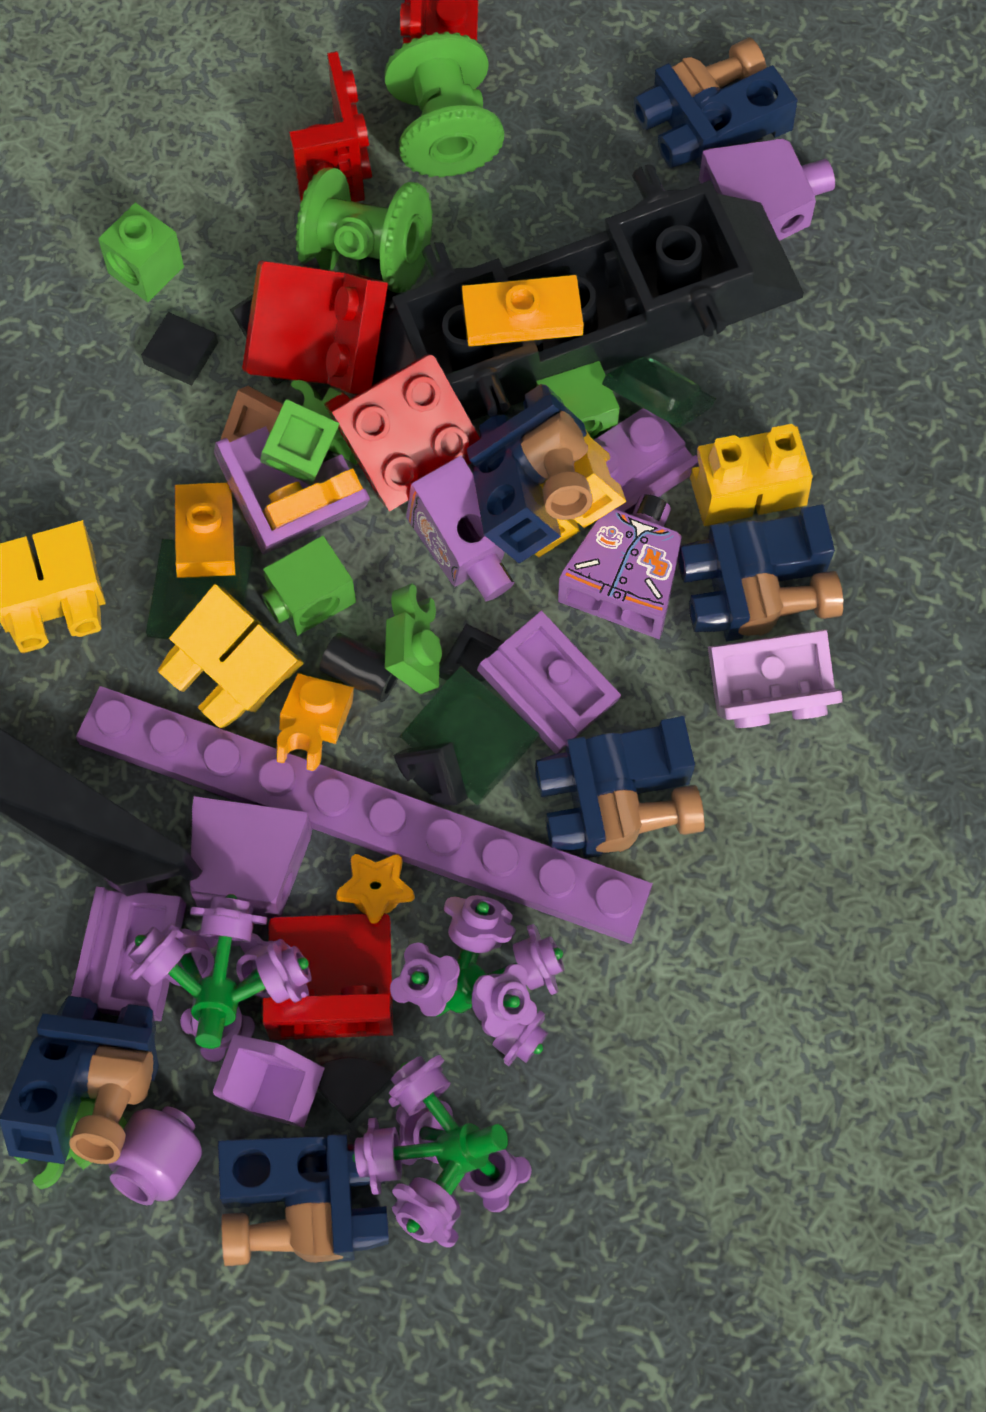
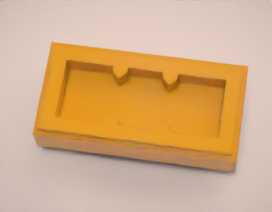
M577 275L462 286L468 346L583 335L584 325Z
M228 482L175 485L177 578L235 575L233 496Z

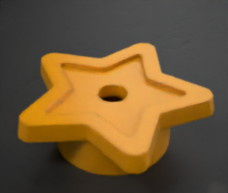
M354 854L350 861L352 878L336 892V899L338 901L354 903L357 909L366 914L369 921L374 924L380 921L384 913L391 912L398 903L411 902L415 899L413 890L400 879L403 859L398 854L378 862H374L359 854ZM379 882L381 887L379 889H372L370 884Z

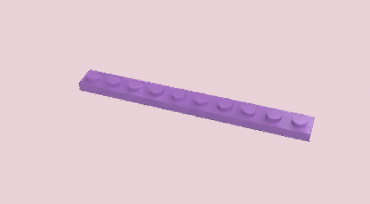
M102 686L99 687L76 735L78 743L82 746L240 803L308 812L311 828L389 857L398 854L402 857L403 862L630 944H632L653 883L329 767L319 765L314 771L307 770V760L288 753L284 763L277 762L276 749Z

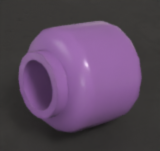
M169 1106L164 1107L162 1111L150 1108L136 1111L123 1128L126 1136L119 1159L114 1163L108 1164L112 1171L110 1176L111 1183L123 1195L139 1204L152 1205L155 1200L162 1202L174 1199L202 1156L200 1141L193 1133L195 1129L194 1122L180 1110Z

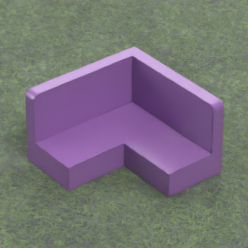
M266 426L230 443L227 438L215 442L214 455L263 555L364 509L370 500L366 489H362L272 531L262 512L267 505L271 504L268 495L297 481L300 482L303 489L311 485L260 462L262 450L270 435ZM342 454L322 463L313 485L318 482L321 484L349 470Z

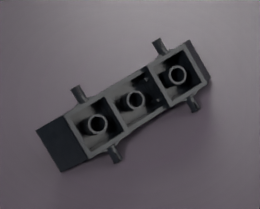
M647 164L645 165V173L641 166L632 175L643 200L630 210L606 218V231L505 268L502 267L500 259L497 258L472 268L453 269L444 243L434 242L439 262L436 260L431 245H427L422 250V255L426 260L432 277L420 287L392 297L395 309L381 324L372 386L422 356L431 354L436 358L467 416L472 421L485 415H498L499 410L503 414L512 405L523 402L525 394L536 388V381L597 361H600L603 370L607 371L701 335L711 337L713 336V331L719 334L728 325L801 299L804 292L761 202L718 194L711 180L684 190L665 191L656 174L655 167ZM577 275L584 325L582 336L468 346L462 286Z

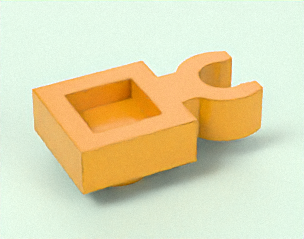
M353 468L321 484L318 482L305 489L297 481L268 495L271 504L267 505L262 512L273 531L358 492L363 487Z
M298 673L280 713L279 730L282 731L277 737V762L284 763L290 751L302 749L308 752L307 770L314 771L321 763L322 741L336 744L353 702L354 687Z

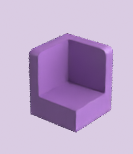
M233 1034L213 1093L216 1097L255 1116L304 1128L325 1068L283 1045Z

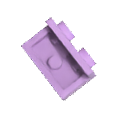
M821 629L708 646L717 715L725 720L734 719L735 728L766 725L770 723L769 714L791 710L793 719L821 717L828 714L827 705L843 702L841 690L835 689L827 630Z

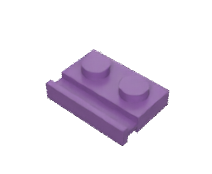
M652 403L594 440L610 454V460L606 462L611 477L621 485L626 499L625 503L615 509L632 515L641 495L649 494L659 497L690 477L692 468L699 467L698 457L696 455L692 456L686 449L685 441Z
M542 610L500 645L498 650L490 657L485 658L477 669L555 754L560 753L564 749L567 739L577 738L610 709L621 696Z
M96 887L71 996L89 998L98 1004L99 1011L102 1014L119 1016L121 1009L128 1004L147 1006L153 1010L155 1021H162L170 981L165 978L152 986L142 976L133 980L129 976L131 974L129 969L135 961L128 954L135 945V938L138 935H144L152 927L162 932L172 923L175 927L181 929L186 908L184 900L178 896L145 892L127 897L121 892L109 891L104 887Z

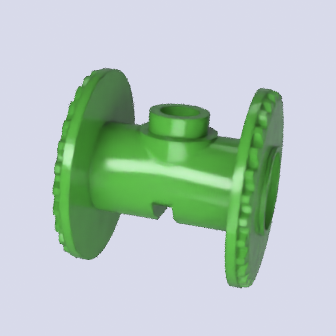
M435 32L432 35H422L419 39L414 38L412 42L404 43L401 49H396L394 55L390 56L388 63H386L384 79L387 90L396 99L407 104L419 106L422 111L421 117L413 121L404 130L399 140L401 159L407 167L411 168V171L418 172L419 175L427 174L428 177L438 176L441 178L461 175L469 171L473 172L476 168L483 167L486 162L493 160V156L497 155L499 149L503 146L504 129L502 122L494 113L483 108L482 93L479 89H476L487 74L488 58L481 44L477 43L475 39H470L468 35L461 36L457 32L454 34L449 32L439 34Z
M330 167L319 170L317 174H314L312 181H309L307 190L304 191L303 200L300 203L296 224L298 260L301 263L312 256L316 258L321 269L333 270L340 254L353 260L365 257L380 259L381 275L383 281L388 283L387 289L396 293L407 292V290L412 288V285L416 284L417 278L420 277L421 271L424 269L426 260L422 255V250L431 244L433 210L431 209L432 203L429 200V193L419 183L407 182L398 189L389 208L351 201L347 179L341 170Z

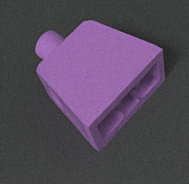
M785 139L713 148L702 153L699 174L700 183L711 180L718 194L761 202L779 241L809 227L816 203L815 195L832 191L835 188L833 169L827 159L801 166L791 143Z
M194 796L192 804L191 857L203 871L197 879L190 881L191 894L196 905L200 908H211L212 897L225 898L228 894H234L238 900L250 902L248 914L269 918L281 917L311 839L312 828L308 812ZM232 941L231 945L240 946L241 942Z

